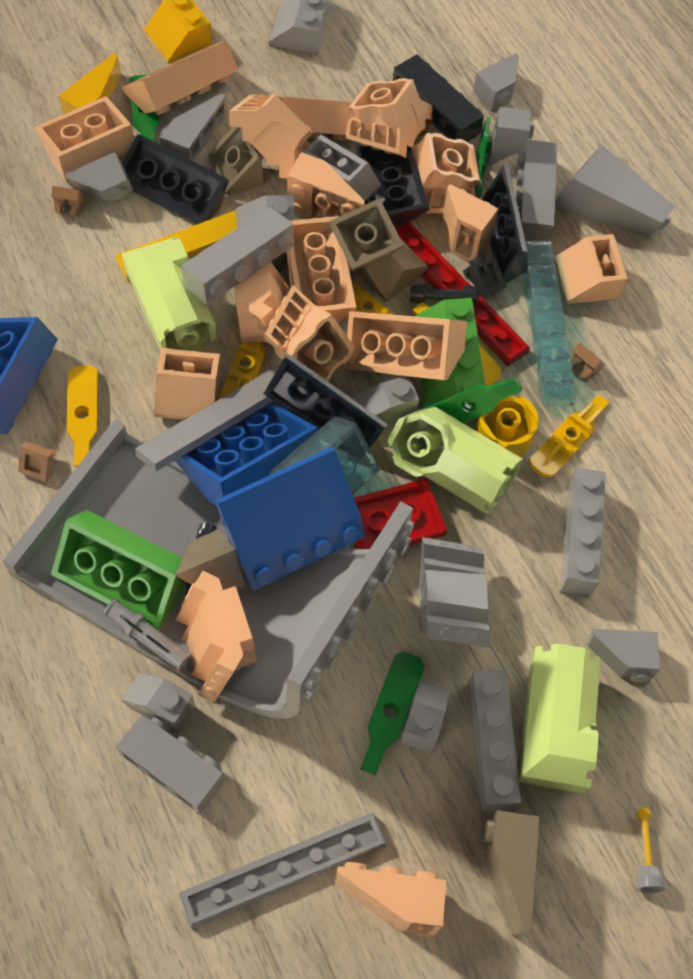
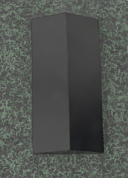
M137 134L122 162L133 192L196 225L211 220L220 209L229 182L227 178L140 134Z
M355 143L358 157L369 163L381 184L369 197L370 202L380 199L392 224L405 225L429 211V204L411 147L407 146L405 158L395 154H387L382 150L377 151L369 146L363 147L359 143Z
M503 164L482 200L498 208L490 245L493 257L495 256L507 284L528 271V254L509 165Z
M289 354L284 357L263 393L285 410L318 427L320 435L359 462H361L388 425Z

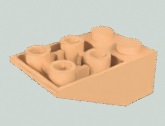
M301 152L287 175V195H293L295 216L306 219L340 217L365 205V201L326 161Z
M346 862L345 867L337 868L335 885L399 931L435 936L443 927L447 880L438 879V874L419 871L416 872V876L402 875V870L394 867H381L380 872L366 870L365 864Z

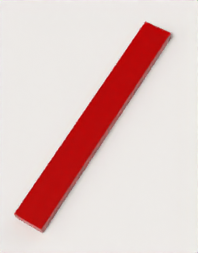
M411 222L405 225L393 224L400 239L428 266V270L421 274V276L434 289L463 290L464 285L471 286ZM479 294L478 304H473L477 335L508 367L527 355L530 347Z

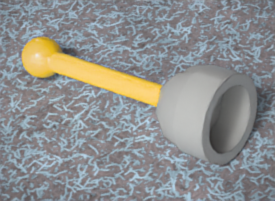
M642 807L638 810L637 816L642 824L645 866L638 871L636 876L637 891L642 893H659L666 890L665 879L662 872L652 865L648 824L651 812L648 808Z

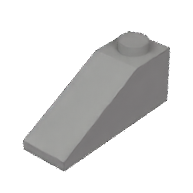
M221 93L174 118L168 127L161 131L159 137L161 145L195 161L227 114L226 95Z
M409 376L382 382L352 398L388 425L397 423L398 419L417 411L419 402Z

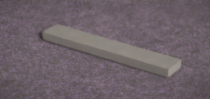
M272 368L135 448L136 457L157 472L273 401L263 393L276 370Z
M374 812L179 892L192 929L344 865L346 862H351L386 847L387 843Z

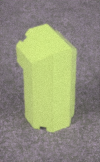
M170 238L122 253L125 271L160 351L161 348L202 352L206 348L205 342L209 338L211 342L217 338L216 324L207 305L184 286L181 265L187 262L189 258L179 238Z
M437 407L417 410L398 419L388 438L390 448L392 447L394 452L392 457L396 466L414 477L424 475L486 514L492 512L498 503L494 501L496 496L503 497L520 468L518 465L522 462V458Z
M552 644L550 651L543 652V646H537L531 654L518 771L519 783L585 794L591 788L592 779H586V775L589 770L595 771L597 763L599 735L598 731L594 729L596 728L601 658L595 655L591 659L590 651L586 648Z

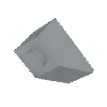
M517 53L476 73L473 92L491 111L500 106H505L512 99L519 61Z
M499 107L491 136L492 146L489 150L488 163L494 164L525 149L527 139H532L535 124L530 122L531 111Z
M115 152L65 174L74 189L106 201L122 199L127 193L133 191L125 169Z
M265 195L237 207V228L269 207H272L289 221H294L293 195Z
M593 629L587 638V646L620 678H631V681L638 683L648 682L661 669L658 632Z
M139 673L121 699L123 703L150 719L153 717L158 718L167 725L169 730L176 734L179 733L195 708L194 698L191 693L165 678Z
M423 681L419 682L400 743L432 753L451 693L450 690Z

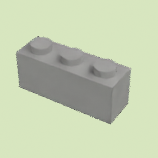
M320 135L302 152L326 161L364 201L381 186L368 162L323 135Z
M142 714L116 745L120 756L196 813L200 814L224 782L223 773L220 772L222 769L221 765L209 756L203 759L193 752L196 748L184 737L179 736L176 739L167 733L169 730L167 725L158 718L153 717L150 720Z

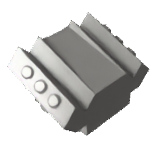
M422 537L421 569L418 580L421 632H426L428 639L489 647V609L483 549L481 547Z

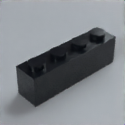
M418 54L394 67L393 81L403 78L413 79L420 99L432 105L433 125L447 138L453 140L462 139L469 142L481 134L485 115Z

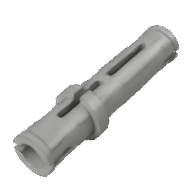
M116 598L107 605L103 615L122 627L124 634L129 638L135 637L155 654L174 666L179 672L183 671L190 663L193 655L186 652L166 635L146 622V617L143 614L134 613Z

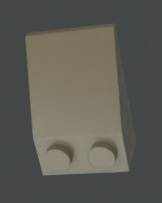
M497 810L491 820L486 821L485 828H481L479 848L485 849L484 861L511 934L514 937H521L532 928L539 817Z

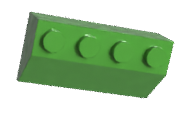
M472 298L442 300L415 315V317L467 321L465 350L447 380L420 378L424 406L438 403L476 385H485ZM466 400L467 404L475 405L472 401Z
M88 510L66 519L51 572L52 576L106 604H109L115 598L118 599L134 613L143 614L146 617V622L157 630L161 629L185 592L187 583L175 576L182 557Z

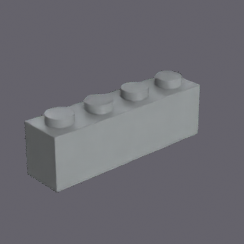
M527 139L525 149L518 152L517 166H521V170L517 171L516 186H520V191H516L515 197L519 207L525 240L549 243L554 228L558 143Z
M272 207L267 208L182 264L181 270L184 286L208 305L216 298L223 296L225 292L238 283L245 281L260 268L267 266L272 260L289 251L295 245L294 224Z
M576 467L568 484L560 593L591 597L599 584L606 472Z
M506 670L473 671L468 686L481 813H496L497 810L515 812L521 804L507 672Z

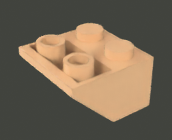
M451 184L447 188L441 224L450 252L469 262L481 256L489 246L498 208Z
M614 234L586 237L554 258L566 304L620 299L628 278Z
M161 348L156 372L155 417L185 420L216 402L222 373L220 354Z

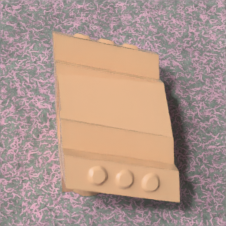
M403 78L388 82L375 81L367 83L348 108L351 119L347 123L346 139L359 143L363 147L369 146L377 151L382 150L387 154H395L406 158L407 146L413 148L416 137L420 131L425 130L426 119L432 121V105L420 99L413 79Z
M273 93L268 99L264 95H249L229 110V127H242L243 141H249L266 159V165H279V178H287L300 153L310 145L307 139L314 133L312 129L277 93Z
M427 133L419 144H413L411 150L429 204V211L424 214H443L447 188L450 184L476 197L475 187L480 182L474 145L462 139L453 140L446 138L439 133Z
M271 262L250 275L245 281L234 286L242 343H269L265 339V333L269 328L270 321L274 319L277 309L282 305L283 298L287 296L290 290Z
M293 285L287 296L283 298L282 305L277 309L275 317L270 321L269 328L265 333V339L275 347V352L282 361L289 354L327 382L330 380L332 373L340 365L345 364L350 359L351 353L356 349L332 314L314 305Z
M202 571L196 583H193L189 589L176 621L188 626L181 640L187 643L189 652L193 655L194 671L191 675L205 681L198 695L215 702L232 674L242 667L257 663L253 638L236 586L223 590L219 578Z

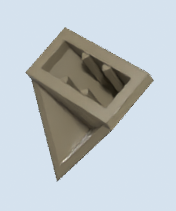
M219 529L189 542L175 576L192 585L196 583L200 574L204 571L219 578L223 590L236 586L238 591L246 587L236 550Z

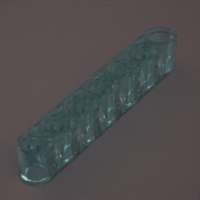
M525 240L528 254V271L523 273L542 404L543 406L574 405L576 396L575 382L551 240Z

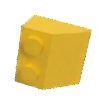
M163 0L144 28L145 34L168 64L212 45L211 23L193 0Z

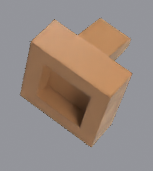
M52 186L51 197L54 200L55 212L62 215L63 208L68 203L71 207L70 215L77 217L82 205H85L86 194L76 189Z
M579 343L573 349L574 353L568 362V367L571 370L575 369L577 365L585 363L584 370L579 375L583 380H586L596 372L599 373L605 366L603 361L582 343Z
M26 441L20 447L18 472L46 482L51 477L56 459V450H49L41 447L40 444Z

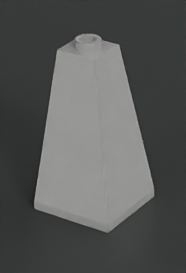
M603 145L598 147L555 199L556 209L650 236L657 228L662 231L672 219L669 214L675 207Z

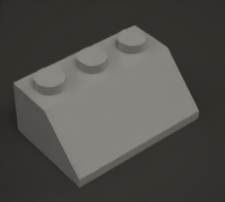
M281 0L269 45L317 54L332 0Z

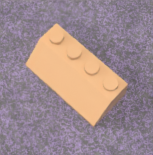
M225 40L198 50L121 88L145 114L155 111L156 115H160L171 109L169 104L175 101L177 105L191 100L190 94L196 91L200 95L211 90L210 84L216 81L220 85L231 80L230 74L239 69Z
M280 96L312 129L314 133L310 136L311 138H318L325 133L333 134V139L348 140L346 139L347 123L351 119L348 108L352 102Z
M338 216L290 221L294 224L295 245L286 252L291 287L292 285L295 286L314 305L332 314L338 323L349 316V311H356L348 262L329 225V221L338 218Z
M349 311L347 337L356 349L351 353V357L345 363L344 369L447 380L465 350L467 321Z

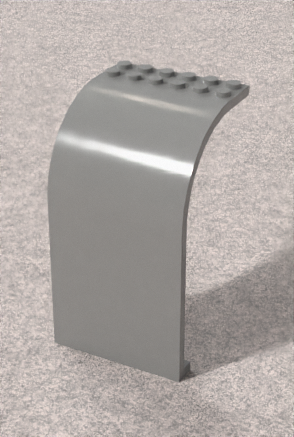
M115 419L12 548L3 562L9 574L202 688L205 681L191 675L194 671L192 659L183 671H177L174 666L155 654L135 637L129 638L125 635L122 627L104 616V610L108 604L51 575L66 519L85 510L182 558L189 542L196 539V532L200 523L215 525L217 530L219 529L228 540L218 507L206 499L178 464L173 461L155 472L136 457L135 448L144 443L127 434L125 424ZM400 502L370 549L344 547L253 592L245 581L246 587L237 592L253 638L257 663L242 667L234 672L218 697L240 708L263 716L278 719L295 717L306 700L311 701L321 685L319 679L326 669L329 671L332 669L340 655L338 649L344 640L349 641L359 624L357 622L358 617L362 611L367 612L376 597L375 590L380 582L386 583L394 568L392 563L397 555L402 556L411 541L409 535L414 527V523L411 522L413 508ZM185 589V592L159 631L190 653L187 643L181 640L188 626L176 621L181 611V605L186 597Z

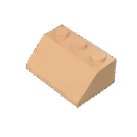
M107 96L35 127L53 166L65 181H68L66 173L113 152L116 153L118 158L125 156L134 141L131 124Z

